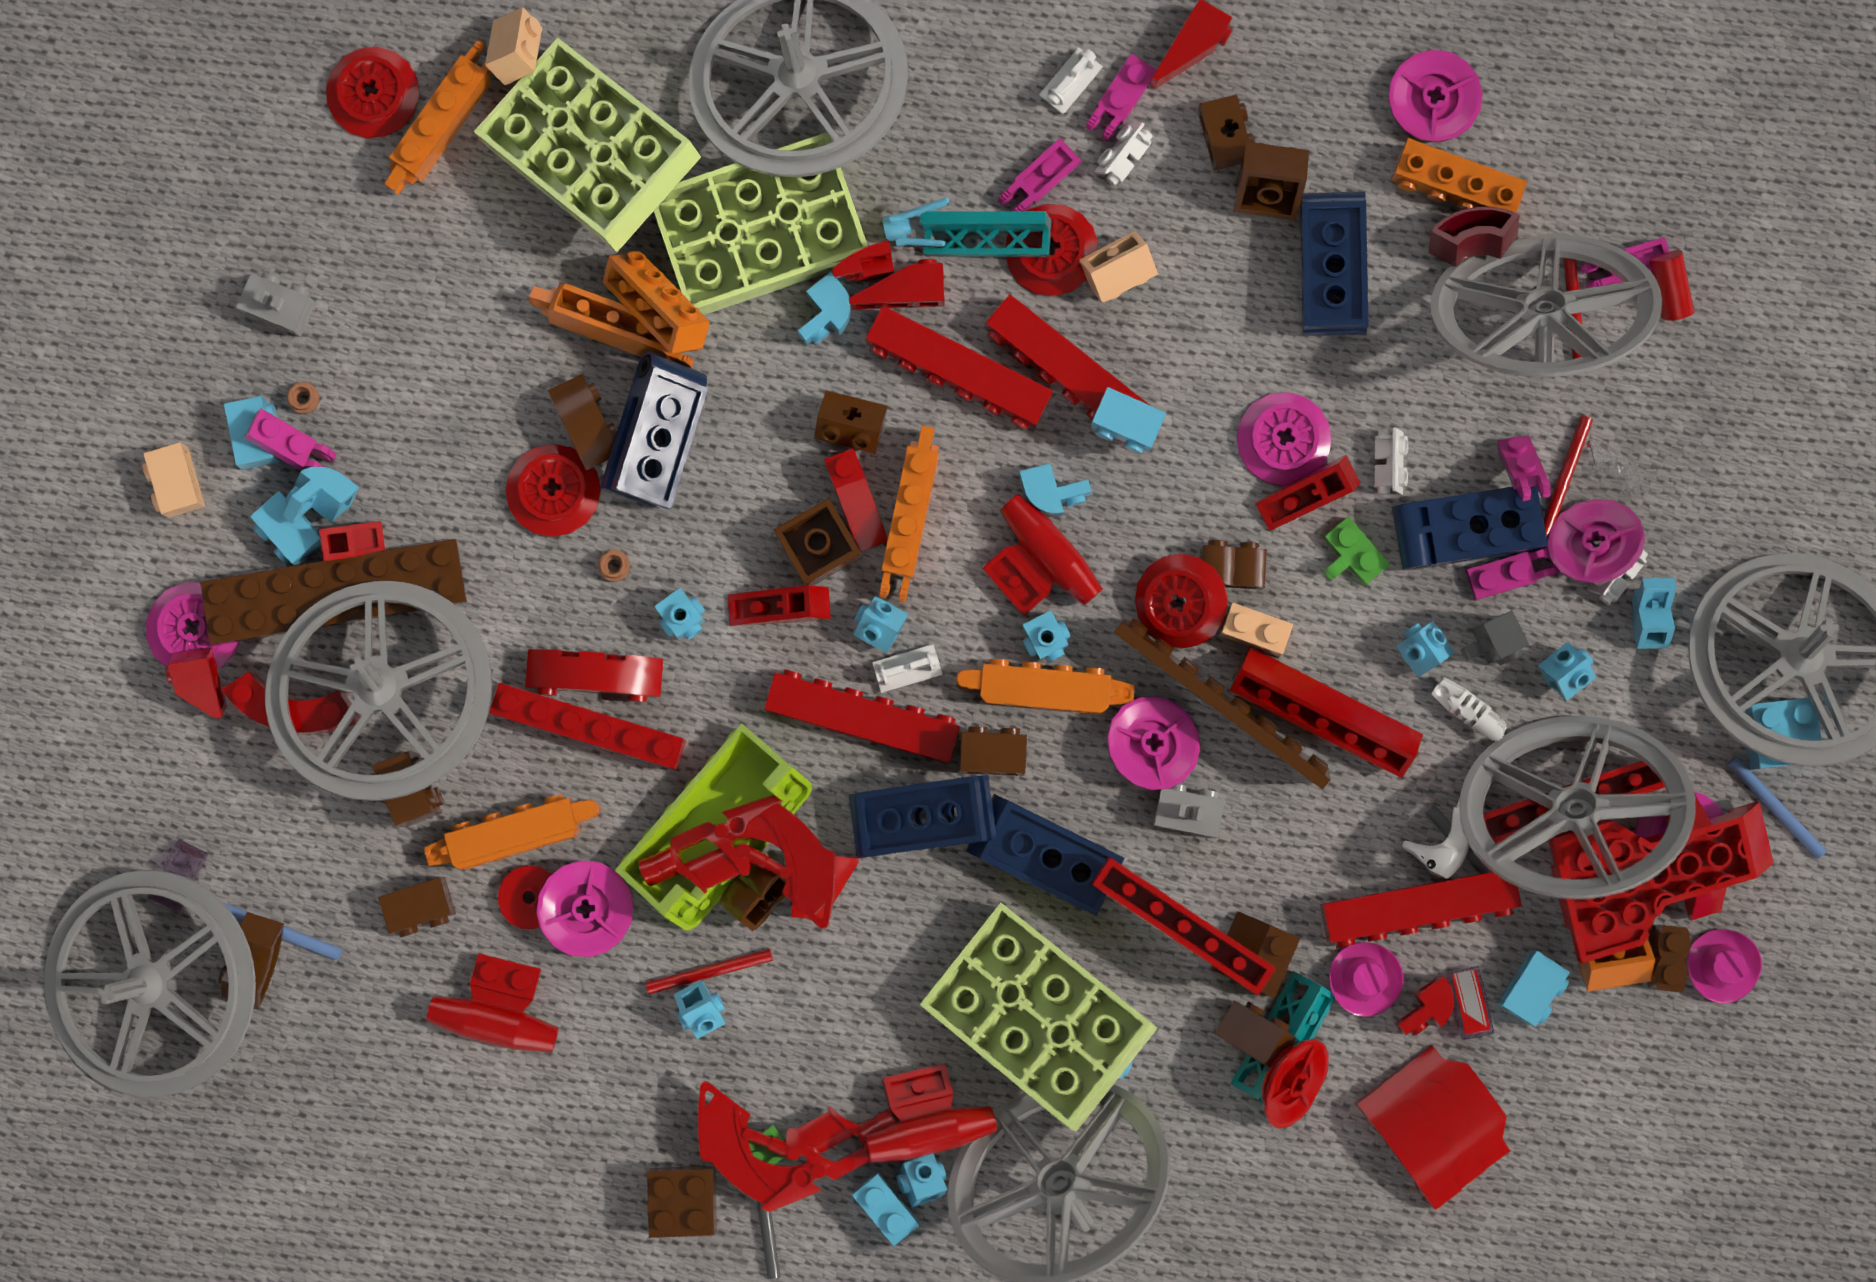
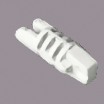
M1445 677L1438 682L1431 694L1448 712L1455 715L1456 718L1463 721L1471 729L1477 730L1492 741H1500L1503 738L1507 724L1503 721V718L1501 719L1499 715L1491 710L1492 708L1470 693L1466 688Z

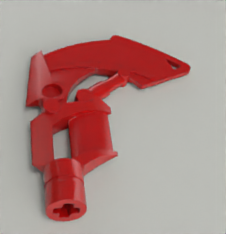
M772 795L721 812L728 819L726 823L715 826L708 821L672 837L670 847L657 852V854L643 858L638 863L641 874L650 887L665 881L667 878L669 879L681 874L698 886L704 894L708 893L707 889L740 874L743 877L748 875L752 864L784 878L786 884L782 893L819 928L826 929L829 926L834 897L835 853L825 849L814 833L797 816L780 805L782 800ZM745 839L762 840L771 843L783 851L786 866L772 860L770 856L748 844L742 843L736 847L734 843L735 841ZM706 840L719 847L685 864L680 856L681 851ZM824 906L823 918L820 919L816 914Z
M704 1081L700 1085L698 1138L701 1159L712 1162L720 1173L733 1185L751 1198L762 1203L763 1205L760 1208L768 1212L822 1191L813 1184V1181L822 1178L824 1175L836 1180L869 1162L864 1144V1136L896 1122L890 1111L886 1109L873 1118L857 1124L842 1117L830 1106L828 1107V1112L796 1129L794 1127L787 1129L786 1141L748 1128L747 1124L750 1113L708 1081ZM709 1091L714 1096L705 1107L706 1092ZM854 1135L859 1137L863 1145L861 1148L835 1162L820 1155ZM749 1141L764 1146L767 1150L790 1160H797L803 1155L807 1161L790 1166L767 1163L752 1155Z

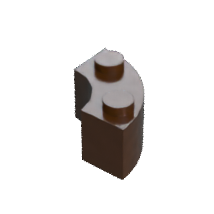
M583 374L549 389L548 392L585 469L588 470L607 461L617 430L613 423L607 425L596 403L602 399L594 382L588 385Z
M247 912L242 923L238 922L244 932L253 958L256 982L254 1009L259 1010L279 956L284 923ZM227 966L222 968L218 978V984L221 985L222 999L228 1000L229 990Z

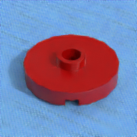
M523 866L514 869L503 879L498 891V904L502 915L510 924L521 929L540 928L536 914L538 896L546 880L552 875L551 871L540 866ZM528 891L533 892L535 895V900L531 904L527 903L524 899Z

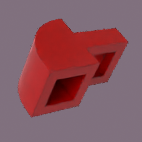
M382 521L318 529L322 561L364 556L368 553L385 551Z
M1437 976L1413 993L1420 1005L1394 1024L1402 1034L1408 1035L1411 1033L1412 1036L1425 1030L1429 1026L1426 1022L1429 1019L1432 1020L1435 1026L1442 1027L1450 1018L1454 1007L1453 991L1444 976Z

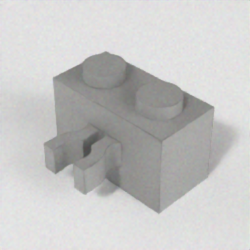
M265 272L262 273L261 277L251 273L236 308L243 314L301 337L316 303L308 296L310 292L294 284L291 285L290 289L279 284L280 279Z
M1180 784L1170 789L1159 790L1152 826L1218 838L1225 803L1224 799L1218 798V792L1199 789V794L1186 792L1187 786Z

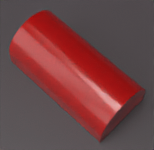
M1677 249L1649 258L1651 273L1657 280L1661 290V318L1666 321H1675L1693 315L1695 311L1683 251Z

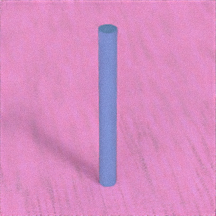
M1737 756L1727 764L1816 859H1819L1826 853L1827 850Z
M223 902L237 922L242 923L247 911ZM284 926L283 940L334 960H339L343 951L342 948Z

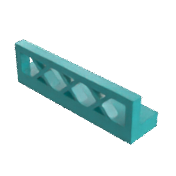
M927 211L921 213L920 224L925 229L924 239H932L933 232H946L952 238L944 248L924 246L923 254L925 256L1049 257L1051 218L1046 211ZM952 232H959L956 236L952 234ZM968 232H977L983 238L975 248H966L960 242ZM982 232H991V233H989L987 236H985ZM999 232H1008L1014 238L1006 248H997L991 242ZM1014 232L1022 233L1019 236H1016ZM1031 232H1043L1042 248H1028L1022 240ZM956 244H958L961 248H953V247H954ZM987 244H989V245L991 246V248H984V247H985ZM1018 244H1020V245L1022 246V248H1015V247H1016Z
M1293 971L1266 1019L1271 1021L1273 1016L1279 1019L1282 1014L1289 1012L1290 1022L1288 1025L1290 1028L1287 1032L1297 1038L1294 1045H1298L1303 1040L1314 1039L1335 1001V997L1328 989ZM1301 982L1307 985L1309 988L1304 997L1294 1002L1293 992L1298 983ZM1246 1054L1230 1084L1263 1102L1261 1097L1262 1084L1269 1067ZM1258 1069L1259 1078L1254 1087L1250 1088L1243 1084L1249 1071Z

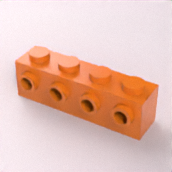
M1410 138L1407 139L1402 148L1391 178L1392 181L1397 182V187L1404 191L1414 192L1416 189L1425 192L1428 199L1439 203H1444L1445 200L1457 204L1456 208L1460 211L1474 207H1497L1517 213L1528 182Z
M631 251L608 257L602 283L671 354L703 348L710 321L640 251Z

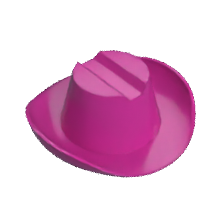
M1716 929L1704 933L1694 941L1688 953V970L1692 983L1704 997L1716 1003H1732L1745 997L1754 988L1762 971V958L1757 946L1746 935L1734 930Z
M1359 942L1355 945L1347 946L1336 955L1330 969L1332 993L1337 1002L1346 1011L1354 1015L1363 1017L1378 1015L1390 1008L1402 991L1404 977L1401 964L1391 951L1381 945Z

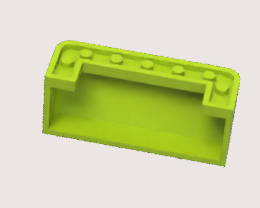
M741 723L736 730L728 735L722 747L708 758L705 766L696 777L686 784L684 791L677 799L665 808L663 815L658 821L645 831L642 839L633 850L622 858L620 865L615 871L664 917L686 931L692 930L704 920L720 901L726 888L739 879L741 874L707 889L708 893L705 894L691 880L681 874L669 879L667 878L665 881L650 887L641 874L639 860L670 847L672 837L709 821L715 826L726 823L728 819L721 813L723 811L772 795L782 800L781 806L795 814L810 796L812 783ZM755 839L739 840L734 843L736 847L739 844L745 843L761 852L769 844L768 842ZM706 840L681 851L680 856L685 864L719 847Z

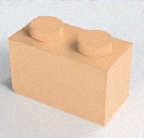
M524 7L494 20L492 24L485 66L504 85L535 72L542 27L539 21L532 17Z
M1136 231L1079 260L1091 290L1102 303L1119 297L1121 293L1136 285L1146 283L1150 278L1158 274L1147 243Z
M179 442L143 453L146 463L142 464L143 472L147 481L152 482L155 493L151 494V499L157 512L170 518L205 507L188 446Z
M1232 603L1226 613L1219 636L1280 657L1284 653L1294 624Z

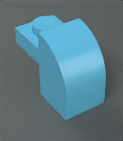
M829 272L806 291L807 297L820 312L798 330L799 337L807 346L812 342L815 344L822 342L830 334L828 329L831 326L841 335L850 322L851 306L848 293L838 279L834 278L833 273Z
M1050 463L1019 472L1026 500L1049 517L1063 516L1062 503L1067 502L1068 507L1085 503V497L1091 494L1088 479L1057 488Z
M310 467L300 472L293 489L285 499V502L288 504L283 517L293 524L310 508H313L332 523L349 509L359 487L338 471L330 468Z
M1642 578L1640 588L1634 589L1632 598L1633 633L1637 649L1669 648L1675 630L1671 612V605L1677 589L1675 578Z

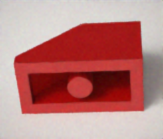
M212 647L174 653L168 665H166L165 673L168 683L173 684L175 694L215 719L222 718L227 706L224 692L221 690L222 684Z

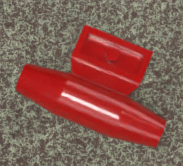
M1020 494L1015 495L999 510L1018 539L1019 544L1005 547L982 569L1024 616L1049 595L1054 582L1083 606L1103 590L1078 550L1046 515Z
M478 953L470 981L473 999L433 996L426 1017L427 1022L461 1037L512 1050L553 1053L559 1032V1027L524 1012L534 1000L542 969Z
M944 1063L883 1078L882 1084L889 1110L899 1122L864 1136V1144L869 1162L910 1160L962 1147L996 1132L997 1126L991 1106L951 1109L954 1093L946 1064Z

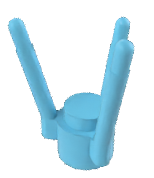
M945 197L904 213L883 217V226L887 240H896L897 247L905 245L945 246V241L907 238V234H912L910 219L921 216V213L935 211L947 206L949 198Z

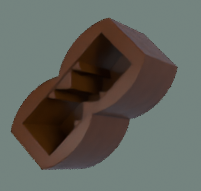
M1208 540V545H1203L1200 548V558L1215 568L1224 581L1225 588L1256 590L1265 588L1267 549H1260L1259 543L1240 542V547L1227 546L1228 541Z
M752 864L748 875L744 877L741 875L739 879L726 888L719 904L743 925L754 931L766 921L773 906L786 897L782 893L786 880L767 869H762Z
M1655 924L1649 936V944L1655 957V964L1651 981L1647 982L1649 989L1681 993L1686 986L1688 977L1687 966L1684 961L1690 949L1688 928Z

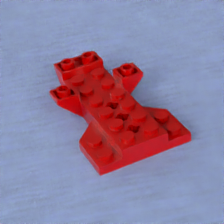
M1694 793L1695 817L1690 836L1678 856L1654 878L1629 890L1608 896L1582 899L1558 898L1565 928L1569 929L1577 961L1586 963L1644 945L1649 936L1648 930L1657 916L1660 917L1665 906L1684 900L1688 919L1691 921L1721 912L1727 887L1758 878L1774 864L1760 802L1756 801L1727 810V814L1709 819ZM1664 815L1667 827L1671 815ZM1606 819L1597 822L1598 828L1619 872L1644 859L1654 850L1665 834L1663 832L1642 838L1613 820ZM1574 831L1562 832L1548 840L1554 865H1551L1553 878L1569 880L1599 878ZM1594 835L1586 836L1607 876L1612 875Z

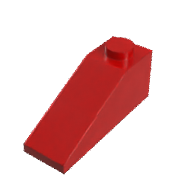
M1199 0L1153 75L1150 87L1157 89L1214 53L1219 44L1224 47L1233 32V29L1229 28L1233 17L1204 0Z
M935 259L918 260V264H911L849 297L851 310L881 309L882 306L889 309L945 307L943 263H937Z
M854 448L824 459L860 552L888 542L887 534Z
M1344 455L1275 491L1255 504L1269 531H1272L1354 492L1361 482L1347 455Z
M803 585L728 594L729 626L796 623L831 619L829 587Z

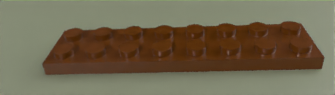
M451 539L364 554V556L321 561L202 581L200 585L210 645L216 646L286 634L293 623L318 601L334 592L361 583L374 581L405 582L429 589L453 604L467 602L457 540ZM385 602V616L420 611L412 606ZM372 603V619L378 618V603ZM365 604L339 613L319 628L365 620Z
M1133 618L1130 622L1126 619L1121 622L1114 632L1117 636L1323 790L1331 778L1328 764L1314 753L1311 757L1307 756L1302 752L1303 745L1289 734L1283 738L1275 732L1277 726L1263 715L1259 719L1250 713L1251 706L1237 695L1231 699L1223 693L1225 691L1224 685L1211 676L1206 680L1198 674L1199 667L1188 658L1184 657L1180 660L1172 654L1174 648L1163 639L1158 638L1154 641L1146 635L1148 628Z

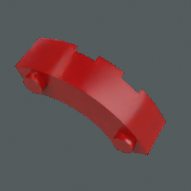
M528 649L525 687L538 689L537 694L544 696H557V691L595 692L628 695V701L647 703V697H661L664 659L592 651Z
M247 672L221 689L236 708L246 716L270 727L265 703L266 684L258 674ZM339 690L313 700L288 699L290 716L297 734H321L335 731L352 704L346 693ZM356 713L348 726L358 722L361 716Z

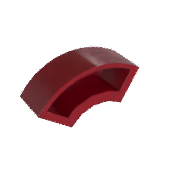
M1474 207L1455 212L1441 220L1430 231L1429 253L1455 267L1463 260L1478 255H1489L1501 259L1517 238L1520 215L1497 207Z

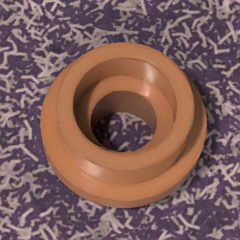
M296 383L288 391V405L299 414H308L314 411L319 404V393L310 383ZM302 393L309 395V400L305 404H300L298 401Z
M609 550L601 555L598 561V570L606 580L617 582L628 575L630 561L623 552ZM613 560H617L620 563L619 570L615 572L610 571L608 567L609 563Z

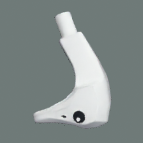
M1459 801L1457 808L1453 807L1451 829L1444 842L1428 846L1406 840L1403 841L1402 847L1414 855L1430 874L1439 879L1447 880L1460 868L1468 853L1469 844L1463 833L1460 821Z

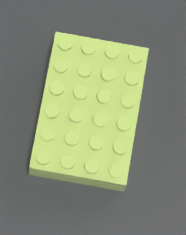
M559 38L537 60L535 72L522 77L474 131L487 148L616 252L620 250L701 158L690 140Z
M826 132L776 150H808L832 143ZM734 163L679 182L654 210L681 293L703 315L832 272V269L846 257L868 246L841 167L817 175L781 177L756 172Z
M1002 903L998 905L920 1004L1058 1120L1076 1132L1158 1029Z

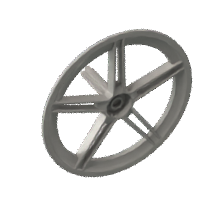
M736 0L724 9L706 29L697 44L690 66L689 95L696 120L708 140L721 153L737 164L756 172L781 177H803L829 172L856 160L875 146L895 122L904 103L908 86V60L901 35L889 16L872 0H823L840 5L856 14L871 28L879 42L814 57L810 54L814 0H807L804 44L799 43L797 35L802 0H795L791 28H789L788 24H783V30L777 32L783 56H779L724 39L740 21L751 13L767 5L784 0ZM720 48L726 51H730L743 56L767 62L768 65L764 66L752 62L750 60L720 51L718 49ZM867 56V57H864V58H860V59H857V60H853V61H850V62H846V63L839 64V65L832 66V67H829V68H828V65H830V64H834V63H838V62H842V61H847V60H851V59H855V58ZM714 59L775 79L772 85L733 129L723 120L712 98L710 79ZM885 62V77L879 98L868 116L850 132L819 85V82ZM774 96H777L778 99L756 120V122L742 136H740L741 133L748 127V125L771 101V99ZM816 96L820 97L845 136L839 138L811 99ZM794 97L803 99L834 141L821 147L801 151L775 150L750 142L785 104Z
M1547 233L1515 240L1501 259L1489 255H1478L1463 260L1456 267L1451 265L1441 275L1434 287L1430 308L1431 318L1437 333L1451 349L1462 357L1495 371L1544 378L1567 376L1596 370L1634 352L1655 330L1661 315L1662 297L1658 282L1651 271L1628 252L1609 243L1588 237ZM1540 257L1535 290L1523 291L1473 281L1480 274L1501 264ZM1547 257H1553L1552 286H1543ZM1559 257L1576 259L1597 265L1619 277L1623 283L1562 292L1558 290ZM1461 299L1516 312L1517 314L1477 345L1459 328L1454 316V306L1456 300ZM1631 302H1637L1638 307L1636 319L1630 329L1607 348L1571 315ZM1535 331V362L1500 356ZM1555 334L1582 357L1554 362Z
M1797 553L1766 555L1746 561L1731 569L1713 584L1701 600L1692 620L1688 643L1690 670L1696 689L1706 708L1722 728L1738 742L1767 758L1799 766H1829L1858 758L1876 747V715L1862 728L1850 733L1824 673L1825 668H1876V659L1836 658V654L1876 655V646L1826 645L1840 630L1839 624H1833L1832 619L1827 618L1824 620L1830 585L1832 582L1855 596L1868 608L1875 619L1876 588L1854 571L1838 563L1812 555ZM1782 574L1812 576L1798 631L1795 634L1788 633L1736 601L1733 597L1746 586L1766 577ZM1821 578L1824 581L1814 627L1807 625L1818 579ZM1726 606L1776 636L1775 640L1733 613ZM1720 616L1775 652L1779 659L1732 697L1722 682L1715 659V633ZM1774 671L1780 675V679L1740 707L1736 704L1739 698ZM1790 679L1800 680L1829 740L1807 741L1778 734L1753 720L1744 711ZM1819 685L1841 737H1838L1814 686Z
M374 581L361 583L334 592L318 601L305 611L284 635L275 651L267 676L265 690L267 719L274 740L283 756L294 769L314 785L327 792L356 800L395 799L413 794L436 783L460 764L470 752L484 728L492 698V671L486 647L478 631L467 616L452 602L429 589L405 582ZM385 602L404 604L426 612L450 631L458 645L396 668H391L388 666ZM372 603H378L380 656H372ZM365 604L364 660L360 655L355 656V663L350 665V669H344L296 659L309 637L325 622L343 611ZM461 652L463 654L458 658L416 676L408 677L407 673ZM466 664L467 694L464 708L455 728L439 747L401 699V692ZM296 666L346 676L347 678L345 684L294 672L292 668ZM290 678L353 693L355 700L318 757L304 745L293 725L288 705ZM402 709L433 748L434 752L431 755L426 752L394 714ZM381 711L424 758V760L401 771L381 775H360L336 768L374 713ZM356 713L362 716L329 763H325Z
M1564 716L1524 725L1504 735L1500 741L1497 740L1476 759L1465 777L1460 794L1459 810L1463 833L1468 844L1483 864L1495 874L1520 888L1534 893L1557 898L1582 899L1603 897L1629 890L1650 880L1670 865L1684 848L1690 836L1695 817V796L1689 775L1674 753L1653 736L1636 727L1615 720L1592 716ZM1572 741L1589 742L1573 785L1570 787H1559L1510 764L1521 755L1542 746ZM1601 743V750L1590 784L1584 783L1582 781L1596 744ZM1609 746L1624 750L1648 765L1660 778L1667 793L1595 794ZM1494 780L1550 809L1497 845L1490 837L1483 818L1485 797ZM1524 783H1527V784H1529V785H1531V786H1533V787H1535V788H1537V789H1539V790H1542V791L1548 793V795H1546V794H1544V793H1542V792H1540V791H1538V790H1536V789H1534V788H1532V787H1530V786H1528V785H1526V784H1524ZM1671 815L1667 830L1654 850L1635 865L1619 872L1598 828L1597 822L1601 819ZM1547 825L1549 826V827H1547L1546 829L1542 830L1541 832L1537 833L1536 835L1532 836L1531 838L1527 839L1528 837H1530V836L1533 835L1534 833L1538 832L1539 830H1541V829L1544 828L1545 826H1547ZM1572 830L1599 878L1587 880L1553 878L1530 871L1515 863L1514 860L1561 832ZM1594 835L1612 875L1607 876L1586 836Z
M159 870L131 871L115 875L91 887L72 904L58 924L49 946L45 964L44 985L47 1009L61 1044L69 1056L89 1076L113 1090L128 1095L140 1097L170 1096L204 1083L218 1073L236 1053L248 1030L253 1014L256 990L254 963L249 944L236 918L222 901L208 889L191 879ZM153 894L177 901L198 915L207 926L155 962L151 957L132 895ZM121 897H122V900H123V904H124V907H125V910H126V913H127V916H128V919H129V922H130V926H131V929H132V932H133V935H134V938H135V941H136V944H137V948H138L139 953H135V949H134V946H133V942H132V938H131V935H130L129 927H128V924H127L126 916H125V913H124L123 905H122V902H121ZM111 902L128 965L127 970L124 973H65L70 949L80 929L95 912ZM212 931L214 936L177 966L174 968L169 963L171 959ZM217 942L224 955L229 984L227 1008L219 1029L171 988V979ZM65 979H115V982L106 984L105 987L101 988L65 986ZM66 992L97 994L102 996L100 1002L103 1004L128 1000L111 1064L94 1052L80 1035L68 1008ZM173 1002L178 1008H180L198 1025H200L205 1031H207L212 1037H214V1039H210L203 1032L197 1029L194 1025L188 1022L185 1018L179 1015L176 1011L170 1008L169 1006L171 1005V1003ZM152 1007H155L206 1047L196 1059L175 1071L155 1075L131 1072ZM134 1015L139 1016L125 1057L123 1067L121 1069L120 1065L126 1048Z
M1114 1084L1097 1105V1107H1101L1064 1156L1053 1159L1020 1122L1032 1114L1045 1110L1042 1105L1026 1092L994 1110L997 1131L961 1147L954 1162L948 1184L947 1200L950 1222L955 1236L969 1257L985 1271L1008 1282H1075L1102 1271L1130 1251L1144 1236L1156 1218L1165 1198L1170 1173L1168 1145L1162 1128L1150 1109L1139 1098ZM1121 1117L1135 1129L1143 1143L1147 1158L1145 1186L1083 1174L1084 1169ZM1014 1125L1044 1157L1039 1163H1036L1010 1130ZM1006 1133L1037 1173L1036 1177L1025 1184L974 1206V1188L982 1163L995 1143ZM1095 1134V1136L1093 1137V1139L1090 1141V1143L1088 1144V1146L1085 1148V1150L1083 1151V1153H1082V1154L1080 1155V1157H1079V1156H1078L1079 1153L1082 1151V1149L1085 1147V1145L1089 1142V1140H1090V1139L1092 1138V1136ZM1092 1186L1141 1195L1142 1198L1090 1189ZM1081 1199L1137 1207L1128 1223L1109 1242L1086 1256L1068 1262L1070 1218L1076 1228H1082L1084 1232L1089 1231V1224L1094 1223L1093 1217ZM1039 1204H1047L1046 1265L1023 1263L1003 1255L988 1243L979 1228ZM1056 1214H1061L1059 1264H1055Z

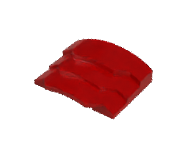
M1433 1045L1355 1102L1373 1129L1378 1131L1412 1177L1413 1183L1434 1210H1437L1461 1192L1463 1187L1510 1152V1149L1503 1140L1507 1115L1468 1063L1443 1059Z

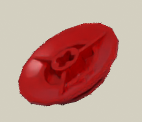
M381 47L359 48L344 56L332 69L326 86L327 106L335 121L350 134L367 139L387 137L402 129L414 115L420 98L418 78L410 63L395 51ZM375 84L378 93L376 95L371 93L368 96L365 88H372Z
M1044 204L1029 209L1028 211L1047 212L1051 218L1050 241H1053L1055 246L1060 248L1055 249V254L1049 255V257H1005L1010 273L1022 287L1037 295L1059 296L1076 290L1087 281L1079 260L1097 251L1099 248L1093 226L1082 213L1066 205ZM1014 232V233H1015L1016 236H1019L1022 232ZM1031 232L1022 242L1028 248H1042L1043 232ZM1009 233L1006 237V247L1014 240ZM1018 244L1015 248H1022V246Z
M549 444L535 447L519 457L509 472L505 492L509 510L520 525L534 534L557 537L572 534L588 523L598 507L601 488L595 468L592 467L586 470L574 448ZM550 482H555L557 487L561 488V490L555 491V496H550L548 491L544 490V488L550 487Z
M1182 553L1161 557L1148 566L1137 583L1134 600L1138 619L1141 624L1148 628L1147 633L1156 640L1161 638L1172 647L1181 649L1199 646L1216 635L1226 618L1228 606L1225 583L1215 568L1197 556ZM1177 596L1186 599V603L1182 607H1175L1173 604Z
M1315 1038L1303 1040L1298 1045L1289 1046L1281 1051L1272 1061L1265 1074L1261 1094L1265 1105L1264 1113L1269 1124L1278 1129L1289 1127L1307 1113L1328 1072L1329 1054L1324 1043Z

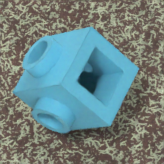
M681 588L654 606L663 618L658 623L669 637L675 634L679 640L684 637L689 640L703 630L700 625L706 621L701 614L705 612V609L695 596L689 599ZM686 612L685 619L678 621V615Z
M875 596L869 606L863 604L854 619L859 624L853 635L887 654L909 614Z
M1051 610L1022 625V629L1027 637L1022 641L1030 657L1036 655L1039 661L1046 658L1047 662L1050 663L1065 655L1063 649L1069 645L1066 639L1071 636L1063 620L1057 622ZM1044 634L1050 635L1052 642L1044 643L1041 636Z
M1434 621L1423 628L1417 623L1403 633L1406 639L1396 645L1403 660L1411 667L1417 677L1425 674L1455 653L1447 642L1445 634L1436 626Z
M1569 642L1553 652L1551 656L1538 665L1549 687L1566 701L1596 678L1591 667L1594 663L1591 656L1583 648L1577 650Z
M703 980L674 994L680 1012L676 1013L680 1024L685 1031L690 1028L697 1039L726 1024L721 1011L726 1009L723 1001L717 992L711 994Z
M934 1154L905 1160V1163H903L898 1171L897 1183L902 1194L907 1193L912 1208L940 1199L947 1191L944 1180H946L945 1169L941 1161L936 1162Z

